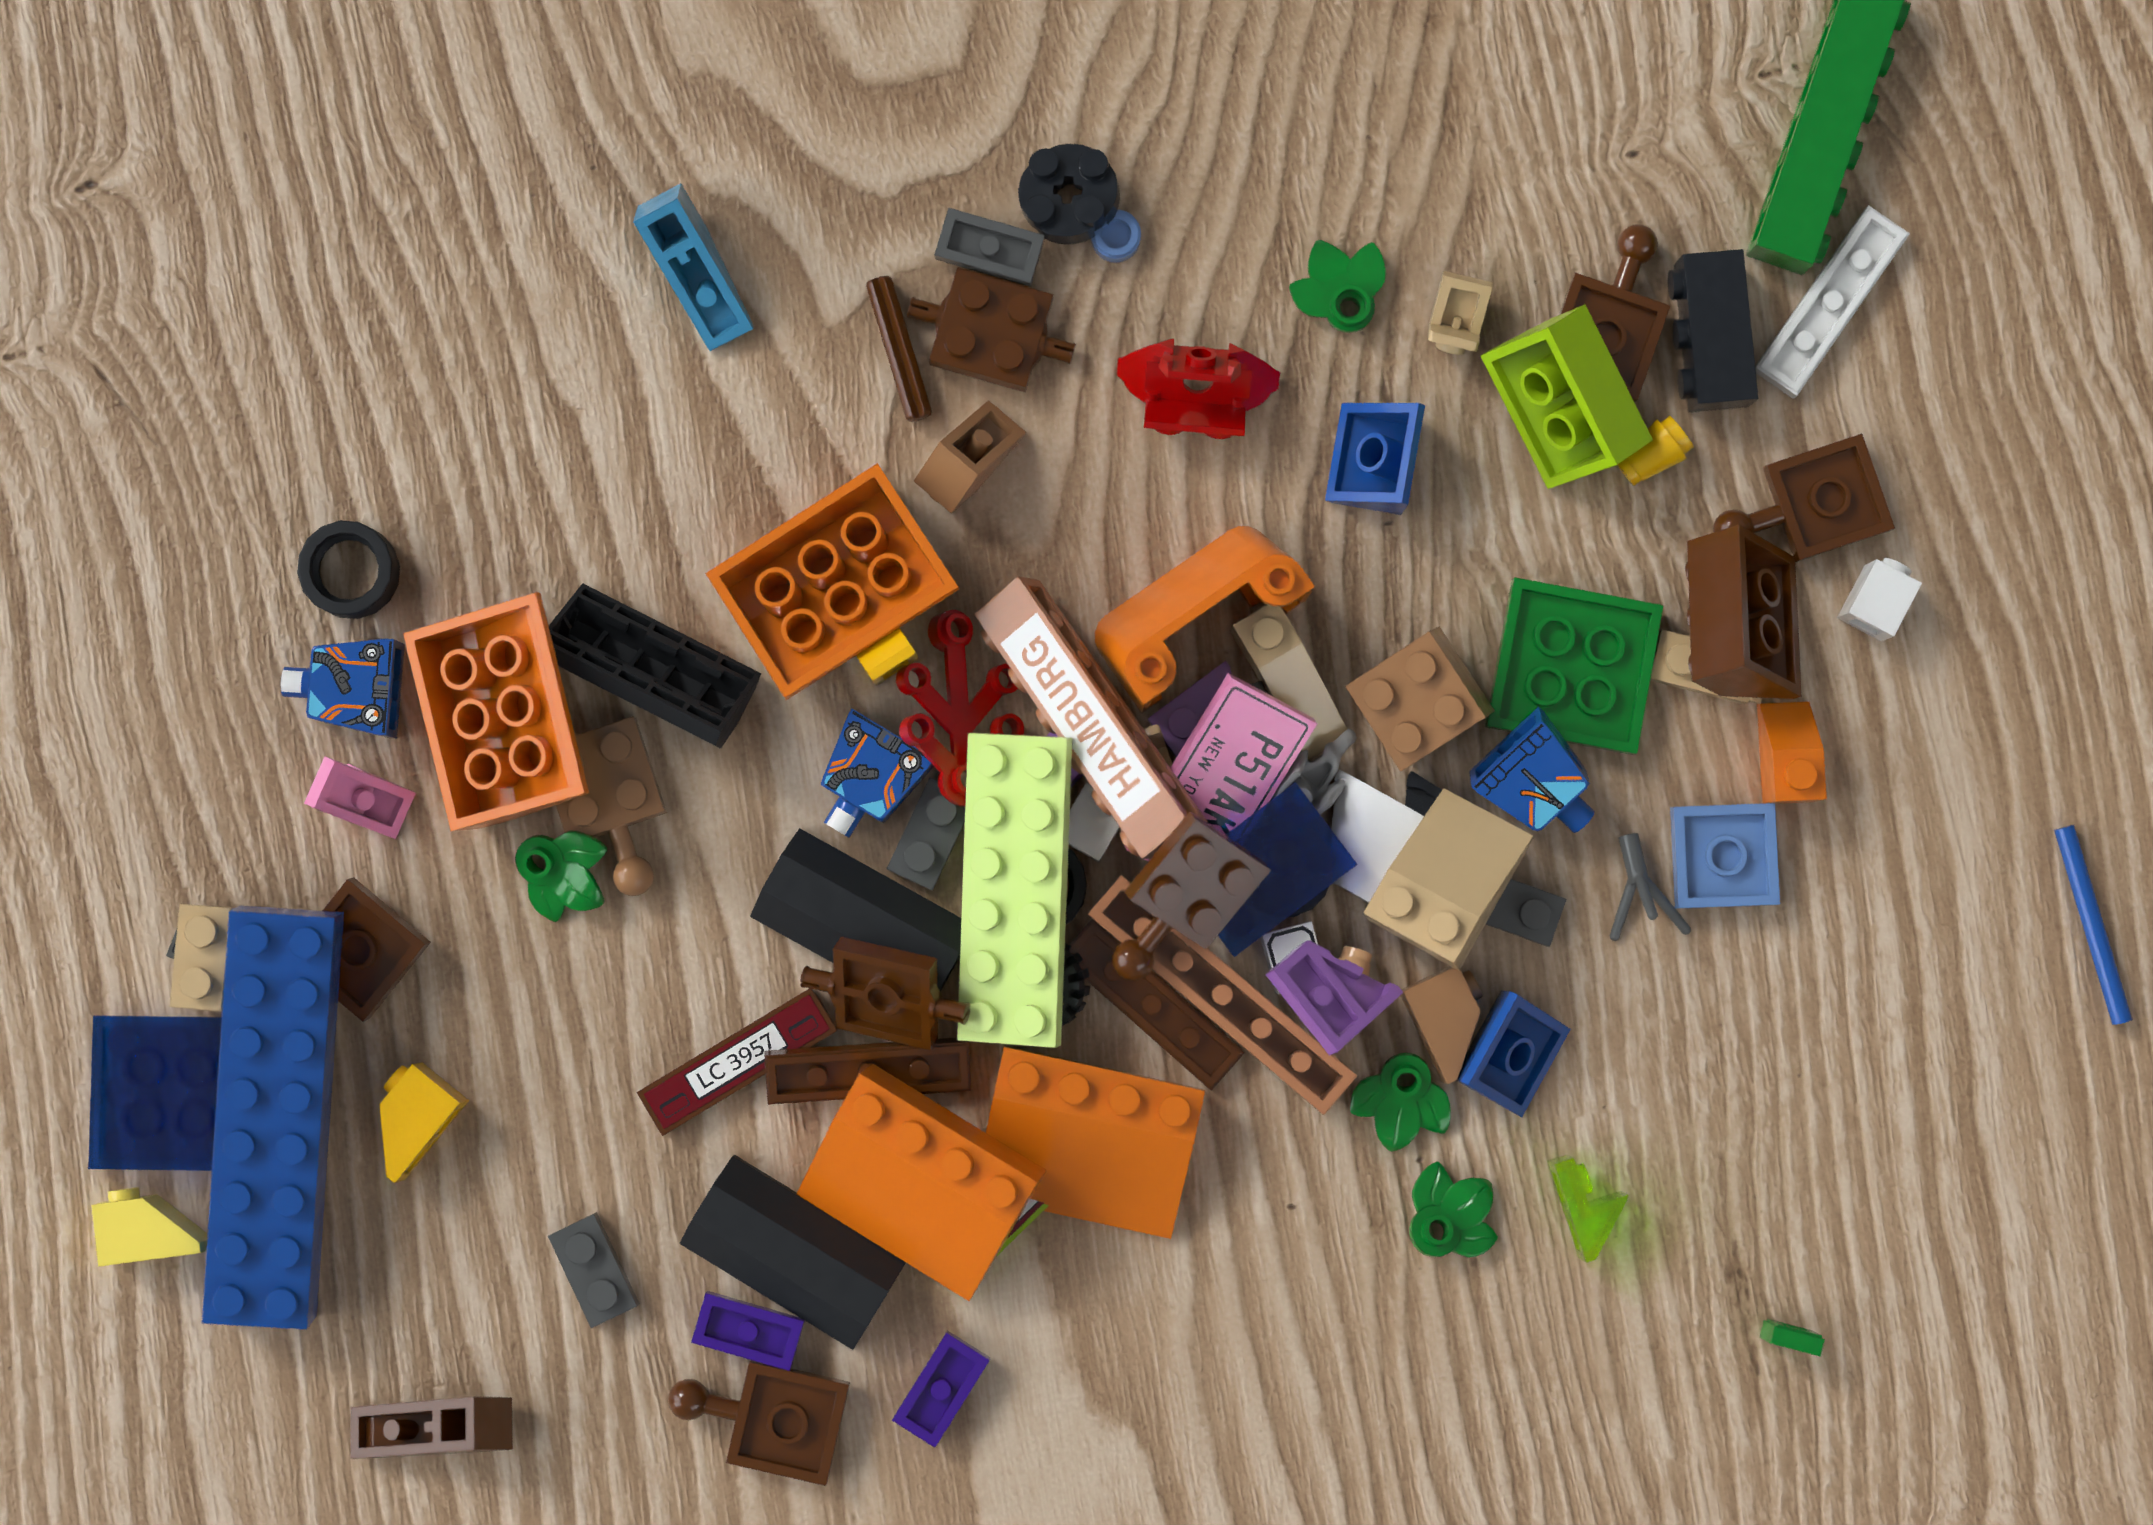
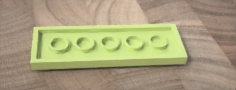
M968 733L959 1002L970 1003V1015L965 1025L958 1023L957 1040L1052 1048L1061 1046L1072 764L1071 737Z

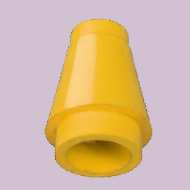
M1668 416L1662 422L1656 419L1648 428L1653 441L1617 465L1633 486L1686 460L1685 454L1694 448L1686 433L1671 416Z

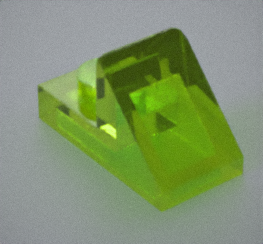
M1568 1155L1547 1160L1577 1256L1586 1263L1597 1259L1628 1199V1194L1619 1191L1588 1201L1586 1194L1592 1193L1593 1188L1585 1165L1583 1163L1576 1165L1574 1158Z

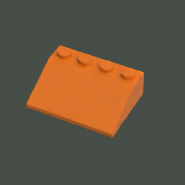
M878 463L705 573L786 700L959 590L958 585Z
M535 592L403 633L450 831L482 829L533 814L589 793L541 593Z
M1004 1046L986 1133L1047 1170L1031 1197L1032 1200L1049 1205L1044 1211L1171 1239L1196 1137L1205 1090Z
M872 1064L858 1075L836 1113L796 1194L962 1298L970 1301L1047 1170Z

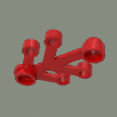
M953 609L935 615L928 625V637L931 644L939 651L944 652L947 701L931 685V674L925 665L912 663L900 668L896 674L898 689L903 694L912 696L949 734L951 752L934 737V723L925 714L918 713L904 718L899 726V734L907 745L915 746L940 772L938 787L943 797L954 805L965 806L966 788L961 782V774L965 772L967 775L968 733H972L1003 695L1013 693L1018 688L1008 675V670L1011 669L1007 663L1001 664L988 671L986 683L969 702L965 646L972 639L973 625L967 615ZM952 621L958 627L959 637L954 636L951 632ZM910 671H913L918 676L919 683L917 688L909 682L908 675ZM1000 672H1003L1008 678L1006 688L999 681ZM1012 713L998 716L990 724V734H1004L1002 725L1005 721L1011 727V735H1024L1023 721L1019 716ZM914 721L921 726L922 735L920 738H917L912 732Z

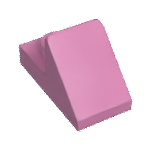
M325 756L304 803L314 809L396 839L416 793L353 765L344 764Z

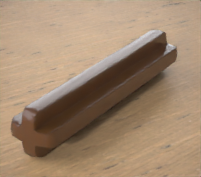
M879 276L868 281L866 288L905 417L909 422L919 421L929 417L932 410L892 278L890 276Z

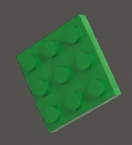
M1514 577L1511 580L1489 702L1495 711L1487 716L1485 727L1512 732L1539 706L1567 743L1636 755L1664 605Z

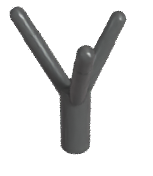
M1632 833L1619 837L1628 879L1610 932V939L1612 941L1619 940L1636 887L1650 920H1655L1658 917L1654 899L1678 929L1685 935L1691 932L1690 926L1648 876L1639 834Z

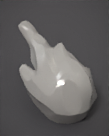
M1347 729L1335 741L1327 743L1323 754L1314 761H1308V750L1299 753L1271 798L1274 812L1279 818L1286 822L1304 825L1316 819L1335 803L1346 783L1343 779H1339L1332 784L1330 782L1338 771L1341 757L1357 739L1352 729Z

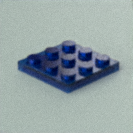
M93 1016L88 1169L212 1171L222 1017Z

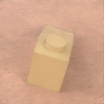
M1266 605L1232 625L1230 633L1258 680L1263 682L1265 690L1271 696L1307 714L1317 722L1315 729L1301 752L1308 750L1307 759H1310L1324 751L1325 745L1335 741L1347 730V727L1302 641L1281 606L1273 607Z

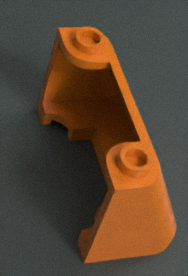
M1238 526L1221 535L1105 615L1096 627L1095 645L1104 661L1142 714L1163 699L1161 693L1172 684L1176 675L1175 659L1163 640L1236 590L1241 593L1250 608L1260 603H1266L1273 607L1281 606L1284 613L1287 614L1305 602L1315 586L1302 567L1259 530L1250 526Z

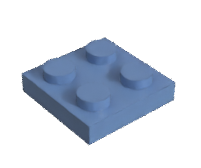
M1775 803L1670 808L1675 909L1780 905Z

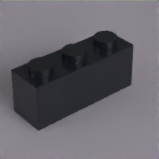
M1744 250L1683 254L1674 264V270H1669L1668 272L1669 297L1671 300H1677L1679 319L1673 321V342L1676 350H1682L1684 369H1679L1677 377L1680 399H1687L1688 413L1747 408L1759 398Z

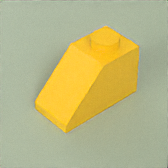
M900 628L856 655L876 686L896 674L903 666L919 659Z
M423 1062L412 1064L409 1069L404 1065L400 1066L383 1087L388 1092L387 1096L379 1104L386 1177L393 1183L406 1180L469 1102L465 1096Z

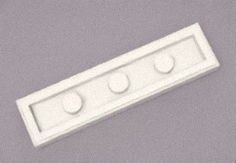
M1867 206L1756 364V374L1794 399L1910 233L1871 206Z

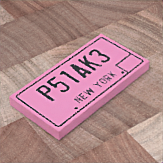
M1228 673L1170 768L1208 821L1207 823L1242 846L1315 729L1317 722L1307 714Z

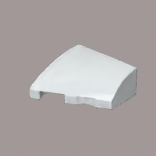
M1339 769L1335 776V782L1343 779L1346 784L1333 805L1330 853L1332 858L1331 882L1369 903L1388 868L1424 816Z

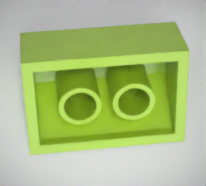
M1585 304L1555 316L1480 355L1547 489L1618 465L1653 441Z

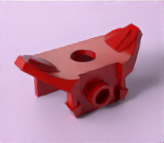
M1173 338L1143 347L1118 358L1116 374L1124 382L1129 392L1145 403L1144 428L1155 429L1157 432L1165 435H1176L1183 431L1205 433L1214 439H1228L1232 436L1245 437L1246 411L1261 405L1268 399L1271 393L1278 390L1280 372L1262 359L1229 343L1228 350L1203 346L1174 345ZM1184 379L1211 381L1212 383L1206 389L1194 390L1185 384Z

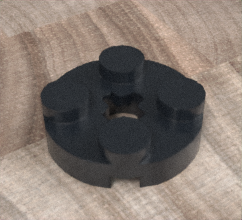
M1062 144L1050 149H1039L1033 153L1029 160V166L1022 174L1018 197L1023 215L1028 223L1038 230L1039 234L1045 235V239L1050 242L1068 245L1082 243L1095 236L1094 231L1100 229L1106 221L1107 224L1112 221L1119 207L1120 189L1116 174L1102 151L1080 144ZM1071 184L1075 185L1076 189L1082 190V194L1074 195L1072 203L1068 204L1063 203L1061 195L1057 194L1064 186Z

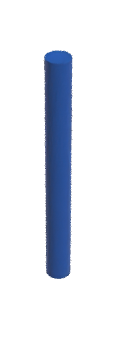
M2069 825L2055 829V836L2112 1025L2132 1021L2131 1012L2075 826Z

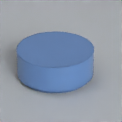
M1117 210L1112 221L1109 224L1106 221L1100 229L1094 231L1095 236L1091 238L1093 249L1098 256L1109 262H1123L1137 252L1141 241V229L1134 216L1126 211Z

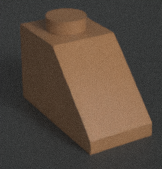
M988 400L938 443L914 479V482L927 492L934 501L940 503L952 514L977 492L1027 432Z
M1449 966L1401 989L1403 993L1400 995L1442 1083L1450 1084L1458 1079L1481 1012L1476 1000L1482 998L1481 990L1470 970L1462 973L1461 970Z

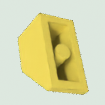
M139 1187L108 1191L109 1201L91 1205L98 1267L197 1254L207 1251L208 1233L158 1194L140 1197Z

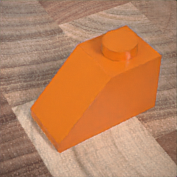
M1810 702L1757 704L1762 804L1809 803L1826 800L1824 747Z

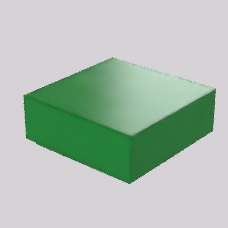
M1767 1319V1321H1763L1760 1338L1770 1344L1821 1357L1825 1339L1822 1338V1335L1812 1330Z

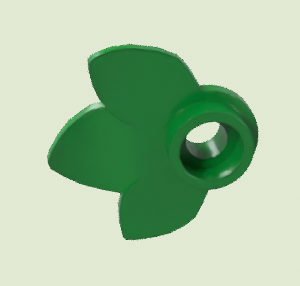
M1317 240L1312 247L1308 259L1309 278L1297 280L1289 285L1293 302L1299 310L1310 317L1327 318L1328 322L1341 332H1358L1371 322L1375 312L1373 297L1385 282L1386 269L1382 254L1377 245L1371 242L1358 250L1350 259L1347 254L1334 245L1323 240ZM1344 301H1353L1358 306L1359 312L1352 317L1345 316L1340 310V305Z
M572 830L561 834L555 839L545 835H535L522 842L517 849L515 863L520 875L528 881V898L535 910L545 918L557 922L563 915L566 907L578 911L593 910L601 907L605 903L603 894L594 876L588 869L602 859L608 850L607 847L593 836ZM533 855H540L545 860V869L539 868L534 863Z
M1399 1053L1390 1057L1382 1066L1381 1072L1363 1078L1357 1084L1351 1096L1350 1113L1360 1117L1374 1116L1377 1136L1382 1145L1391 1152L1407 1146L1417 1136L1420 1127L1435 1133L1444 1134L1450 1125L1451 1108L1447 1093L1441 1087L1431 1082V1072L1427 1063L1413 1053ZM1403 1073H1411L1415 1076L1413 1084L1406 1087L1399 1085L1397 1079Z
M1436 1161L1427 1166L1415 1181L1412 1189V1200L1417 1213L1411 1220L1409 1234L1414 1247L1423 1255L1433 1258L1442 1257L1451 1252L1471 1258L1487 1252L1498 1239L1495 1231L1483 1222L1493 1204L1494 1193L1492 1183L1483 1178H1468L1453 1184L1440 1162ZM1432 1222H1437L1442 1226L1444 1234L1441 1240H1436L1431 1236L1429 1227Z

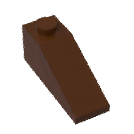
M465 1397L351 1407V1459L513 1450L512 1397Z

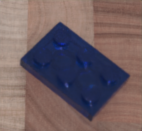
M1296 782L1226 834L1227 837L1263 860L1271 871L1222 929L1218 937L1233 957L1237 956L1358 865Z

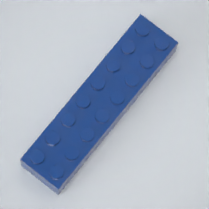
M242 905L229 911L202 1324L307 1330L317 1317L344 912Z

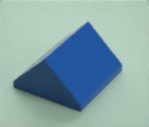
M1342 403L1325 501L1401 515L1409 503L1425 405L1421 403Z
M1501 990L1466 1053L1456 1081L1512 1113L1523 1117L1571 1029L1521 996L1511 991Z

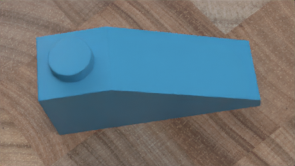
M680 183L639 205L633 223L708 350L712 351L752 330L754 325L704 221L683 185Z

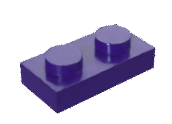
M707 1291L691 1343L790 1371L805 1320L794 1315Z
M947 1330L895 1413L892 1421L935 1448L987 1366L990 1357Z

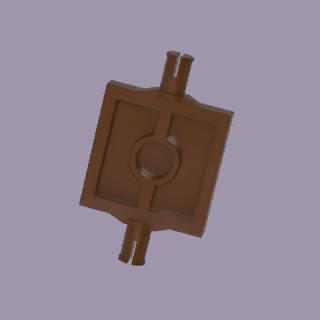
M957 267L950 293L945 297L941 305L912 297L907 312V318L935 325L936 338L929 358L930 366L1024 393L1026 392L1032 369L1041 360L1042 356L1071 364L1076 343L1048 336L1047 319L1054 294Z
M840 937L833 948L834 969L832 972L805 966L801 974L800 982L802 983L800 985L802 988L828 992L835 1007L836 1029L931 1051L938 1039V1018L958 1022L963 1025L969 1019L970 1003L942 998L937 986V958Z

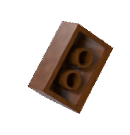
M1741 525L1688 540V561L1685 566V573L1689 582L1687 622L1690 627L1691 655L1688 659V666L1692 675V682L1719 696L1777 699L1802 697L1796 564L1794 557Z

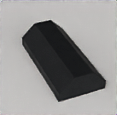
M584 583L581 584L549 624L559 667L719 748H722L737 726L761 676L760 672Z
M800 828L779 857L750 915L751 918L834 963L833 948L840 937L937 958V986L940 992L960 958L961 918Z
M733 1155L696 1211L679 1244L854 1350L906 1262L801 1198L794 1190L740 1157Z

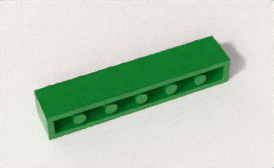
M1833 0L1746 256L1799 275H1803L1814 263H1822L1831 241V235L1824 232L1830 216L1836 218L1845 201L1847 189L1840 186L1846 169L1852 171L1860 157L1863 142L1856 139L1861 124L1865 123L1868 125L1876 110L1879 95L1872 92L1878 76L1884 78L1890 68L1895 49L1888 47L1893 31H1901L1911 7L1910 2L1905 0Z

